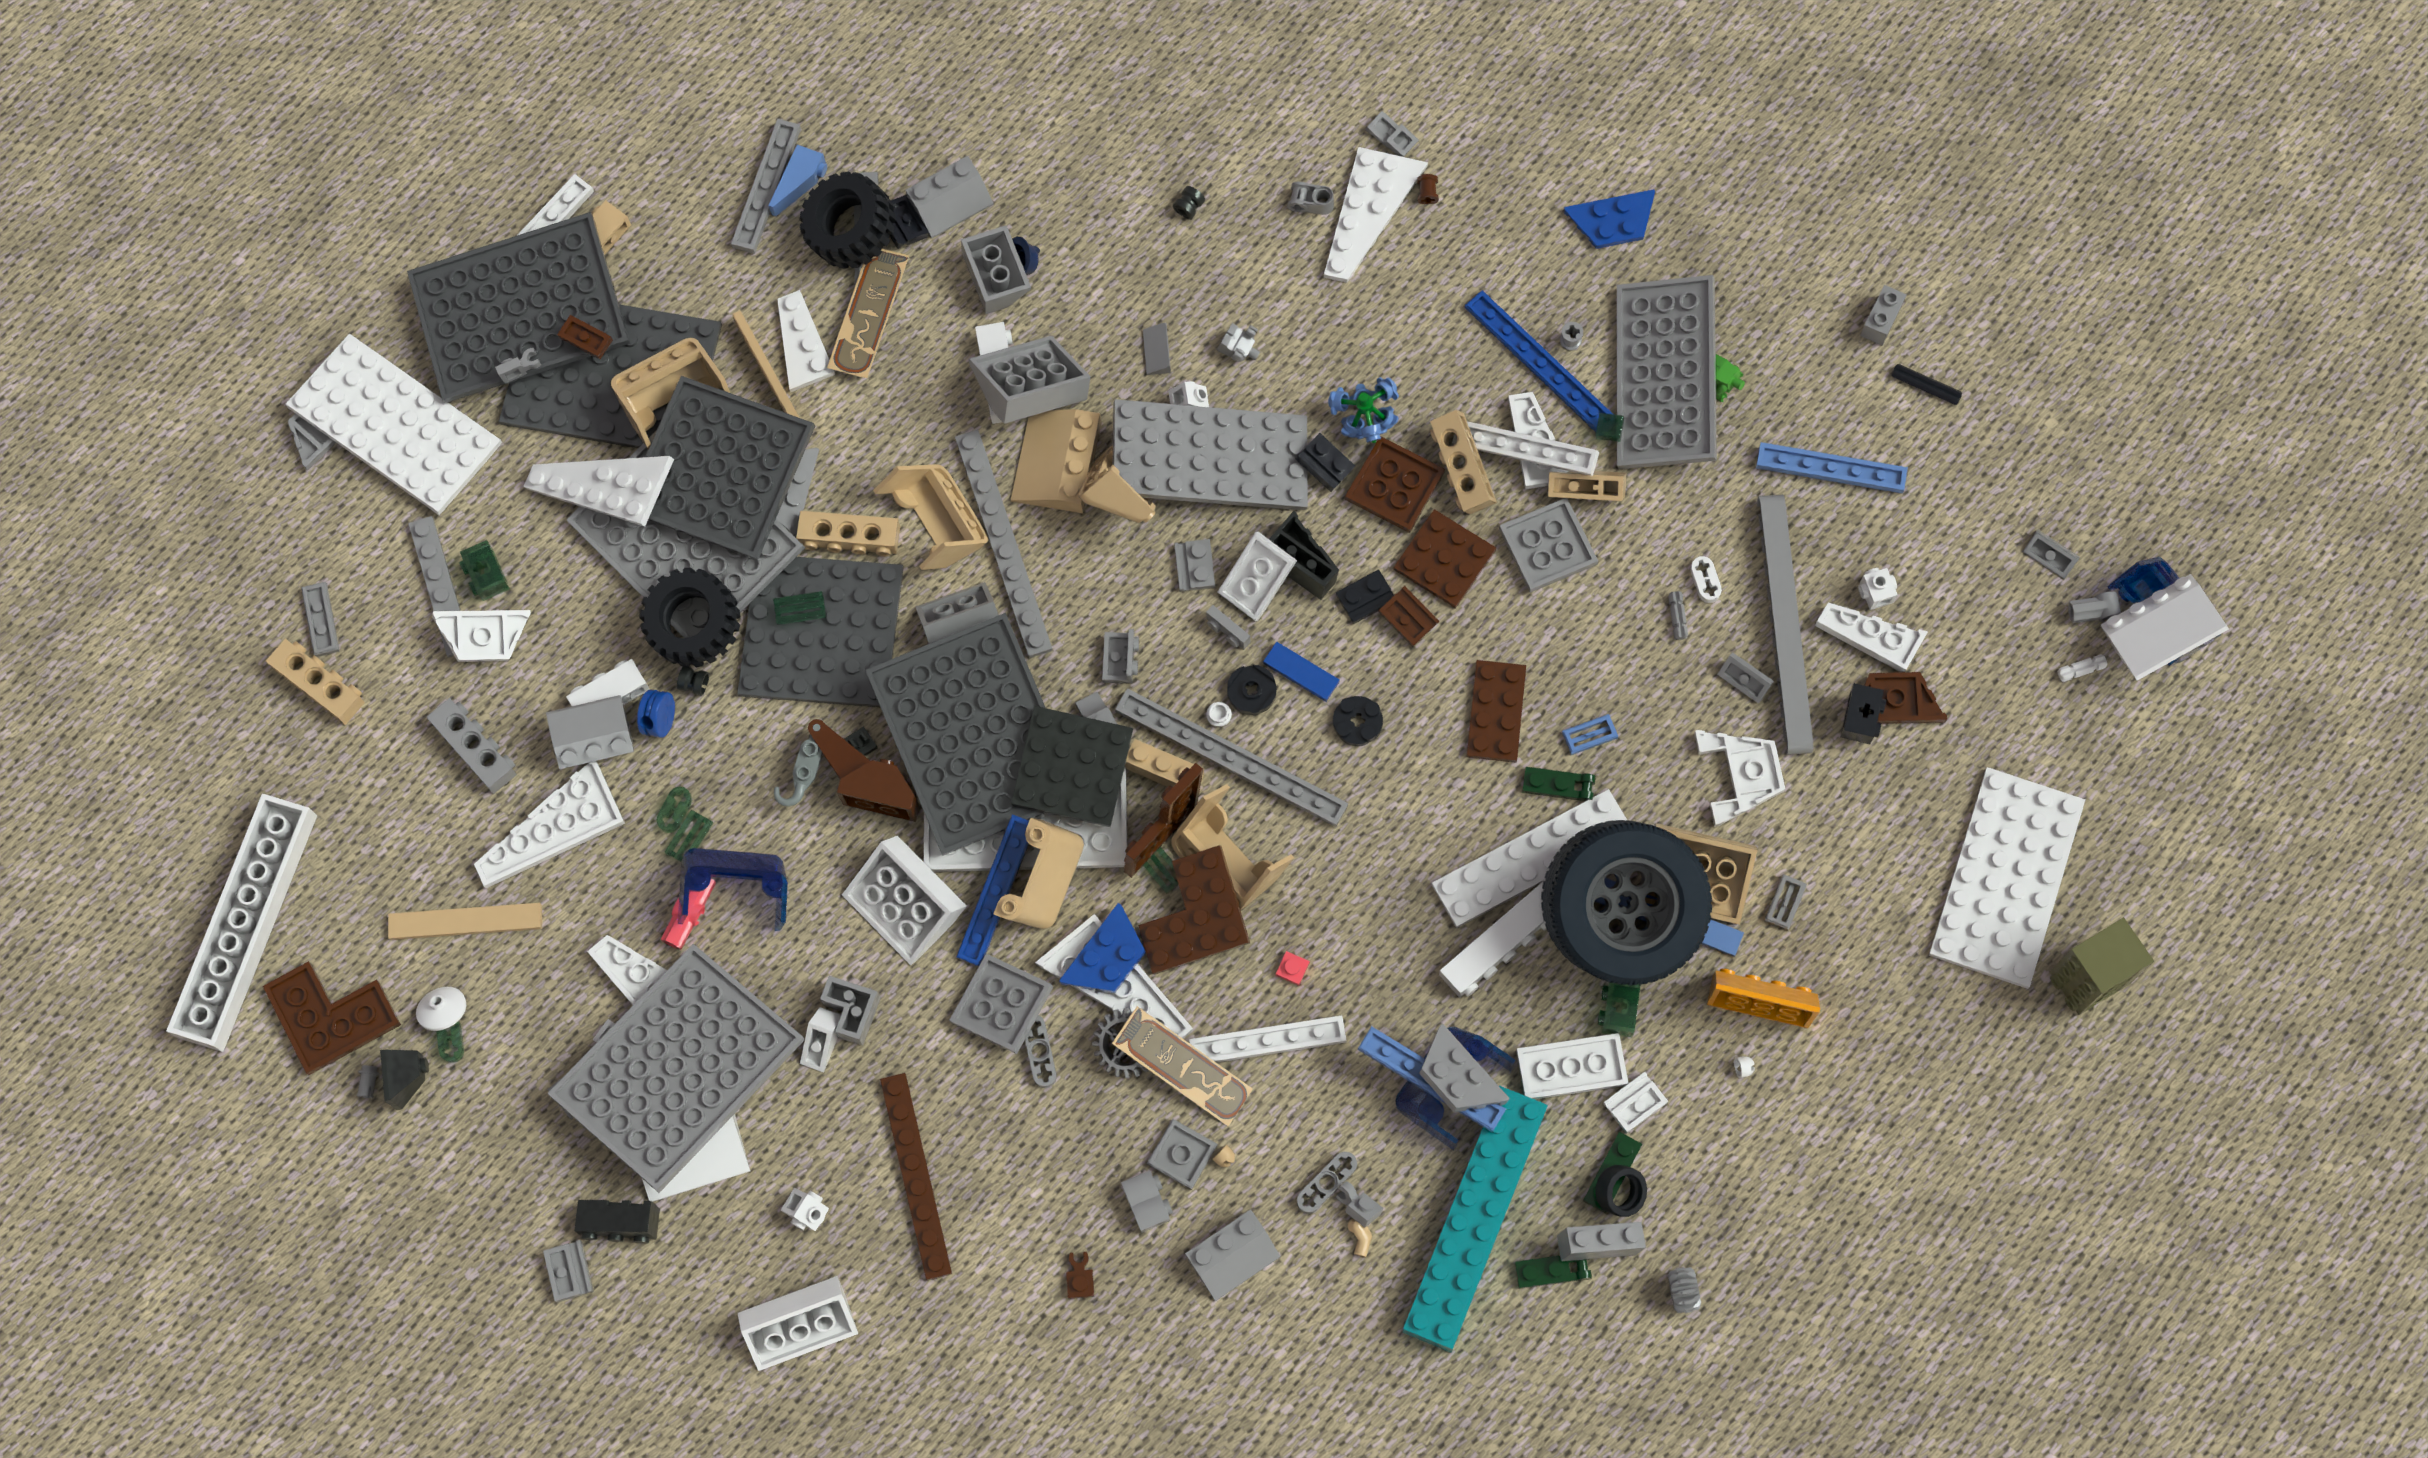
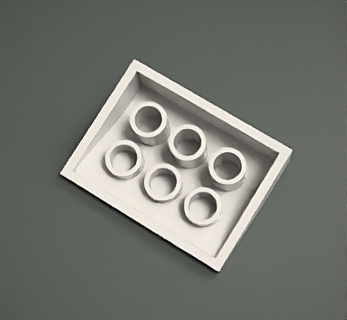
M2191 574L2177 579L2172 585L2154 592L2149 598L2133 604L2126 611L2110 617L2101 624L2112 647L2137 681L2229 630L2201 586Z
M898 836L884 840L878 845L842 894L910 965L916 962L945 933L966 908V905Z
M735 1114L660 1193L643 1180L649 1201L654 1202L750 1172Z

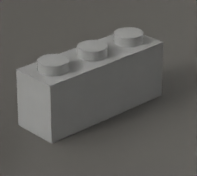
M1642 1222L1567 1227L1557 1235L1561 1261L1635 1256L1646 1248Z

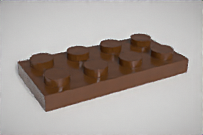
M1483 660L1476 661L1467 747L1468 758L1517 763L1526 665Z

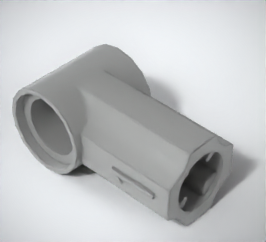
M2113 591L2098 594L2094 598L2073 600L2068 603L2072 624L2095 620L2103 623L2105 622L2104 620L2121 613L2117 592Z

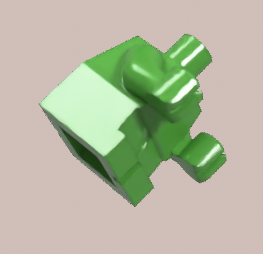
M1716 354V399L1724 402L1723 399L1727 398L1725 392L1730 393L1733 387L1741 390L1745 385V381L1740 379V377H1743V373L1740 372L1737 365L1731 364L1727 359Z

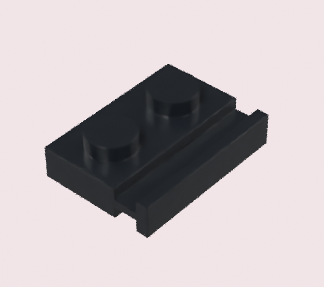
M907 195L891 200L894 205L893 212L896 214V222L892 223L895 229L890 237L896 248L899 249L902 245H910L928 238L929 231L907 198Z
M1321 433L1295 458L1330 492L1355 467Z
M1379 569L1336 592L1338 600L1353 624L1378 612L1394 596Z

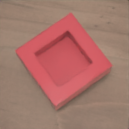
M1286 951L1276 976L1299 986L1310 961Z

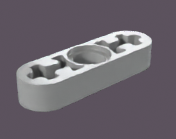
M1038 1015L1035 1020L1037 1024L1041 1023V1026L1037 1027L1038 1036L1044 1035L1045 1038L1034 1039L1033 1032L1030 1029L1025 1038V1043L1036 1085L1041 1088H1049L1056 1082L1057 1074L1044 1019ZM1038 1044L1044 1045L1047 1048L1046 1055L1042 1058H1036L1032 1054V1049ZM1050 1060V1064L1045 1063L1047 1073H1052V1076L1048 1077V1082H1043L1042 1078L1038 1079V1076L1042 1073L1040 1065L1034 1067V1063H1044Z
M1341 1152L1336 1155L1299 1193L1297 1197L1298 1208L1306 1214L1316 1212L1356 1171V1157L1350 1152ZM1341 1158L1343 1160L1351 1159V1169L1344 1168L1339 1173L1343 1177L1341 1180L1338 1179V1176L1333 1171L1329 1170L1331 1167H1334L1336 1171L1341 1165L1339 1161ZM1323 1176H1330L1334 1179L1335 1185L1332 1189L1324 1190L1321 1188L1319 1181ZM1315 1185L1318 1192L1325 1196L1321 1199L1318 1194L1313 1200L1315 1206L1311 1207L1308 1205L1304 1207L1303 1196L1311 1197L1315 1192L1311 1187Z

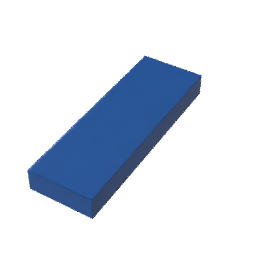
M1278 642L1274 644L1263 661L1264 665L1325 702L1328 701L1340 682V679Z

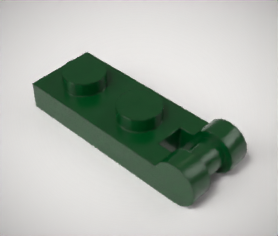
M1526 767L1522 793L1579 801L1593 800L1592 785H1595L1596 776L1586 773L1577 774ZM1575 783L1582 784L1581 791L1574 790Z
M1560 1256L1516 1261L1515 1268L1518 1287L1522 1289L1592 1279L1591 1270H1588L1587 1265L1589 1259L1561 1261ZM1569 1263H1577L1578 1272L1570 1273Z

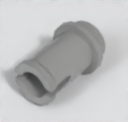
M362 1065V1069L358 1071L361 1075L357 1097L363 1096L362 1098L373 1099L376 1076H379V1072H377L378 1067Z

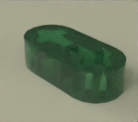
M685 787L673 788L657 815V824L663 832L672 833L676 831L691 806L692 796ZM684 793L686 801H680L677 808H675L677 801L674 797ZM673 811L672 819L675 822L674 824L669 823L666 827L663 818H669Z
M460 1021L451 1027V1036H448V1032L445 1029L436 1031L439 1054L448 1063L458 1062L464 1055ZM449 1041H452V1045L458 1048V1051L454 1052L453 1057L445 1053L450 1048Z

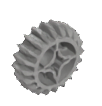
M1124 1008L1122 1014L1118 1009L1114 1010V1018L1110 1014H1106L1104 1018L1107 1024L1102 1021L1097 1024L1103 1031H1094L1093 1033L1095 1037L1100 1038V1040L1092 1042L1093 1046L1100 1047V1050L1095 1051L1094 1055L1103 1056L1099 1064L1104 1065L1108 1063L1109 1065L1106 1068L1108 1073L1116 1068V1077H1120L1123 1070L1125 1078H1130L1132 1071L1136 1077L1141 1075V1069L1145 1072L1149 1071L1138 1062L1134 1064L1120 1062L1126 1053L1116 1047L1115 1052L1112 1054L1109 1048V1035L1111 1036L1110 1039L1114 1041L1120 1030H1115L1114 1027L1118 1023L1128 1020L1131 1015L1129 1008Z

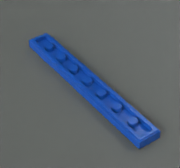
M1483 290L1465 305V309L1601 438L1617 425V417Z

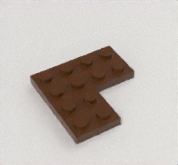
M1197 763L1190 769L1186 767L1180 773L1179 781L1173 787L1170 785L1164 790L1161 795L1162 802L1159 806L1161 808L1158 815L1159 819L1154 824L1150 822L1142 831L1143 836L1137 842L1133 840L1126 848L1124 873L1132 878L1186 820L1198 804L1203 768Z
M1218 845L1172 861L1186 910L1138 925L1152 974L1165 972L1250 944L1222 846Z
M308 961L263 986L308 1075L315 1073L401 1025L377 979L342 999L331 1003L314 967Z

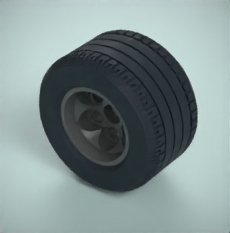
M1612 820L1587 827L1584 831L1581 830L1575 834V837L1572 836L1567 841V844L1564 843L1560 848V852L1555 854L1553 857L1554 861H1551L1548 867L1549 871H1546L1544 877L1546 880L1543 881L1542 886L1544 890L1541 892V900H1543L1541 908L1544 912L1542 913L1543 920L1546 922L1545 926L1551 940L1557 949L1561 951L1562 955L1572 964L1606 982L1620 985H1642L1668 977V974L1675 973L1678 968H1682L1686 961H1689L1694 956L1693 953H1696L1699 949L1700 943L1702 944L1705 938L1704 935L1705 933L1707 934L1709 928L1708 923H1710V913H1712V893H1710L1711 887L1710 882H1708V876L1704 872L1705 869L1702 863L1699 862V858L1695 853H1692L1693 850L1688 845H1685V842L1674 834L1660 827L1641 822ZM1634 871H1639L1642 876L1640 883L1637 885H1633L1630 881V876ZM1608 874H1614L1616 877V883L1611 888H1607L1604 883V879ZM1654 892L1657 896V901L1654 905L1648 906L1645 902V897L1648 893ZM1621 895L1629 897L1626 901L1628 904L1626 907L1618 905L1621 901L1619 898ZM1603 897L1606 902L1605 908L1602 911H1596L1594 909V902L1597 898ZM1639 916H1644L1646 919L1645 927L1639 930L1636 929L1635 919ZM1618 918L1621 923L1620 929L1616 932H1611L1609 923L1611 920Z

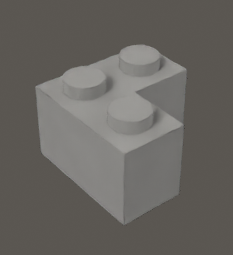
M829 976L820 1000L825 1007L842 1012L835 1032L839 1038L863 1046L881 997L875 990Z

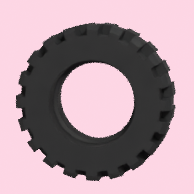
M847 171L841 172L840 176L838 174L830 175L828 180L825 181L823 179L817 183L819 186L815 190L812 188L808 193L810 195L808 200H804L802 205L804 211L800 212L799 219L802 222L800 224V232L803 234V240L810 249L832 266H838L842 269H847L850 266L853 269L860 267L861 263L866 265L872 261L871 258L874 256L878 257L882 253V248L884 246L887 247L890 242L889 236L893 235L895 229L892 223L896 222V214L893 212L894 205L889 196L877 184L861 173L853 172L851 174ZM862 205L861 215L855 226L844 234L834 236V227L839 216L852 206Z
M684 568L683 573L675 569L670 571L671 576L667 578L662 575L657 579L659 583L655 587L653 585L649 587L650 595L648 598L643 597L641 603L645 609L640 610L639 618L644 622L641 623L640 627L642 633L646 635L645 640L666 660L673 664L678 663L682 667L689 668L691 664L695 667H701L704 665L703 661H707L710 664L717 661L715 656L719 653L723 656L728 652L725 649L729 643L731 645L734 644L736 638L733 634L734 632H739L740 624L736 621L741 617L740 610L736 607L738 604L736 598L713 574L709 575L702 569L695 571L693 568ZM690 598H704L710 606V616L706 626L692 637L678 638L674 636L671 632L670 623L672 614L678 605Z

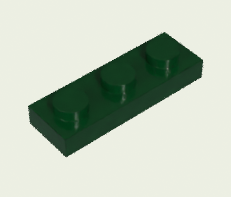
M1619 1132L1583 1202L1607 1213L1598 1204L1595 1194L1596 1183L1600 1174L1606 1168L1613 1165L1631 1167L1642 1143ZM1622 1176L1616 1181L1613 1187V1199L1626 1176Z

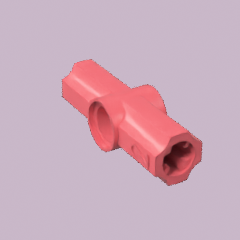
M695 872L686 892L677 899L673 907V917L662 935V942L682 950L693 927L699 924L697 921L699 916L705 912L704 905L715 887V880L702 873Z

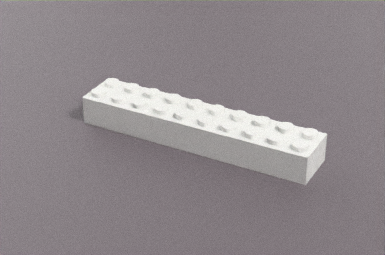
M266 794L261 795L166 1030L174 1037L221 1052L224 1051L317 818V815L309 807Z

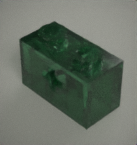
M488 540L460 551L463 560L459 563L464 574H469L472 579L468 584L474 596L479 595L482 601H485L510 590ZM484 569L485 573L481 575L480 570Z
M1608 982V986L1603 985L1601 1000L1605 1001V1009L1600 1010L1598 1016V1025L1602 1026L1601 1033H1619L1620 1036L1633 1037L1641 985H1620ZM1616 1002L1621 1003V1008H1624L1621 1013L1616 1012V1007H1614Z

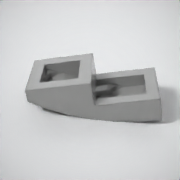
M1383 111L1365 129L1401 157H1404L1419 141L1402 124L1398 126Z

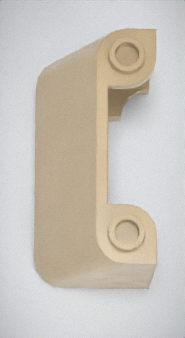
M1112 444L1091 465L1078 497L1085 504L1137 523L1142 521L1146 523L1156 513L1154 511L1155 504L1153 502L1148 503L1149 498H1142L1119 475L1120 471L1112 465Z
M1030 818L1025 837L1030 845L1040 849L1022 897L1014 894L1004 895L998 901L994 915L1035 928L1046 929L1051 927L1057 919L1081 857L1084 842L1077 833L1041 819Z

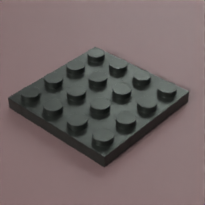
M1034 706L1011 805L1111 827L1133 728Z

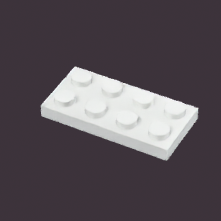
M1619 1033L1516 1049L1523 1092L1525 1096L1532 1099L1615 1088L1629 1084Z

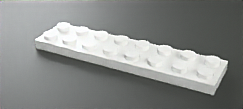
M1608 789L1593 797V800L1585 801L1432 882L1431 885L1455 927L1458 928L1541 884L1546 879L1544 878L1546 871H1549L1548 867L1551 861H1554L1553 857L1555 854L1560 852V848L1564 843L1567 844V841L1572 836L1575 837V834L1581 830L1584 831L1587 827L1601 822L1605 823V821H1626L1627 819Z

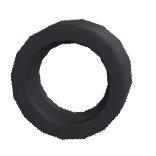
M1613 1165L1606 1168L1600 1174L1596 1183L1595 1194L1598 1204L1604 1211L1620 1217H1629L1636 1214L1643 1207L1647 1198L1648 1188L1646 1179L1638 1170L1624 1165ZM1627 1176L1630 1182V1194L1622 1205L1617 1206L1612 1197L1613 1187L1620 1177Z

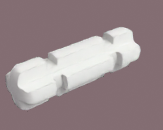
M2100 654L2094 656L2093 659L2088 658L2073 663L2070 667L2067 665L2059 668L2057 671L2058 676L2062 682L2071 680L2073 676L2077 678L2092 673L2095 669L2098 671L2106 668L2107 660L2104 655Z

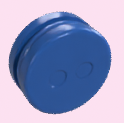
M652 689L644 693L637 712V725L642 735L663 738L669 733L675 716V701L671 693Z

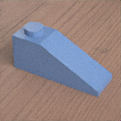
M800 145L796 146L768 205L771 215H779L816 185L820 177L823 178L825 176L827 164L823 153Z

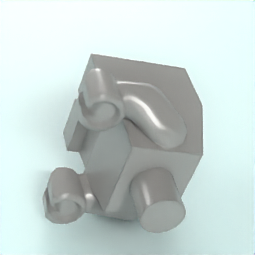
M1232 323L1216 350L1232 357L1234 361H1244L1247 356L1256 360L1260 351L1252 346L1255 343L1254 336L1258 329L1250 325L1246 331H1243Z

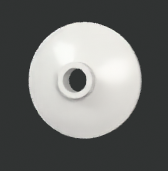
M437 988L421 999L416 1009V1018L419 1024L427 1030L440 1031L447 1029L457 1023L466 1010V999L463 993L456 988Z

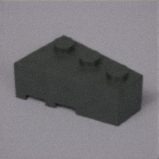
M1293 511L1269 540L1297 560L1288 577L1322 600L1336 583L1339 569L1325 550L1318 546L1312 538V533L1303 526L1298 519L1299 516Z
M578 1200L574 1231L582 1235L581 1239L597 1240L598 1236H608L607 1240L612 1242H623V1238H634L633 1242L648 1244L649 1239L657 1240L660 1208L652 1201H644L643 1204H633L630 1200H622V1203L609 1202L608 1200Z

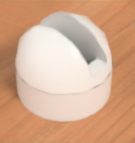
M1741 1056L1734 1059V1067L1738 1078L1748 1077L1755 1071V1067H1753L1755 1063L1752 1058Z

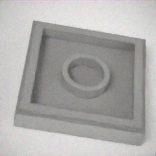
M1172 1119L1149 1158L1147 1165L1192 1190L1218 1144Z

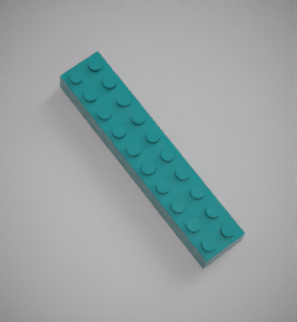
M1500 1085L1499 1087L1510 1098L1505 1105H1501L1506 1110L1493 1132L1484 1127L1481 1130L1402 1331L1404 1334L1451 1353L1548 1107L1545 1103Z

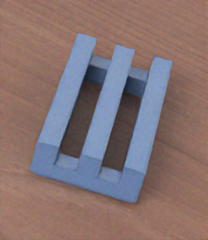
M1609 714L1562 731L1571 755L1618 739L1619 737ZM1604 722L1608 725L1573 739L1570 737L1571 734ZM1608 731L1611 732V734L1574 747L1575 743L1584 741L1586 739L1595 737Z

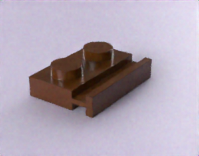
M1406 586L1378 611L1412 647L1439 623V620Z

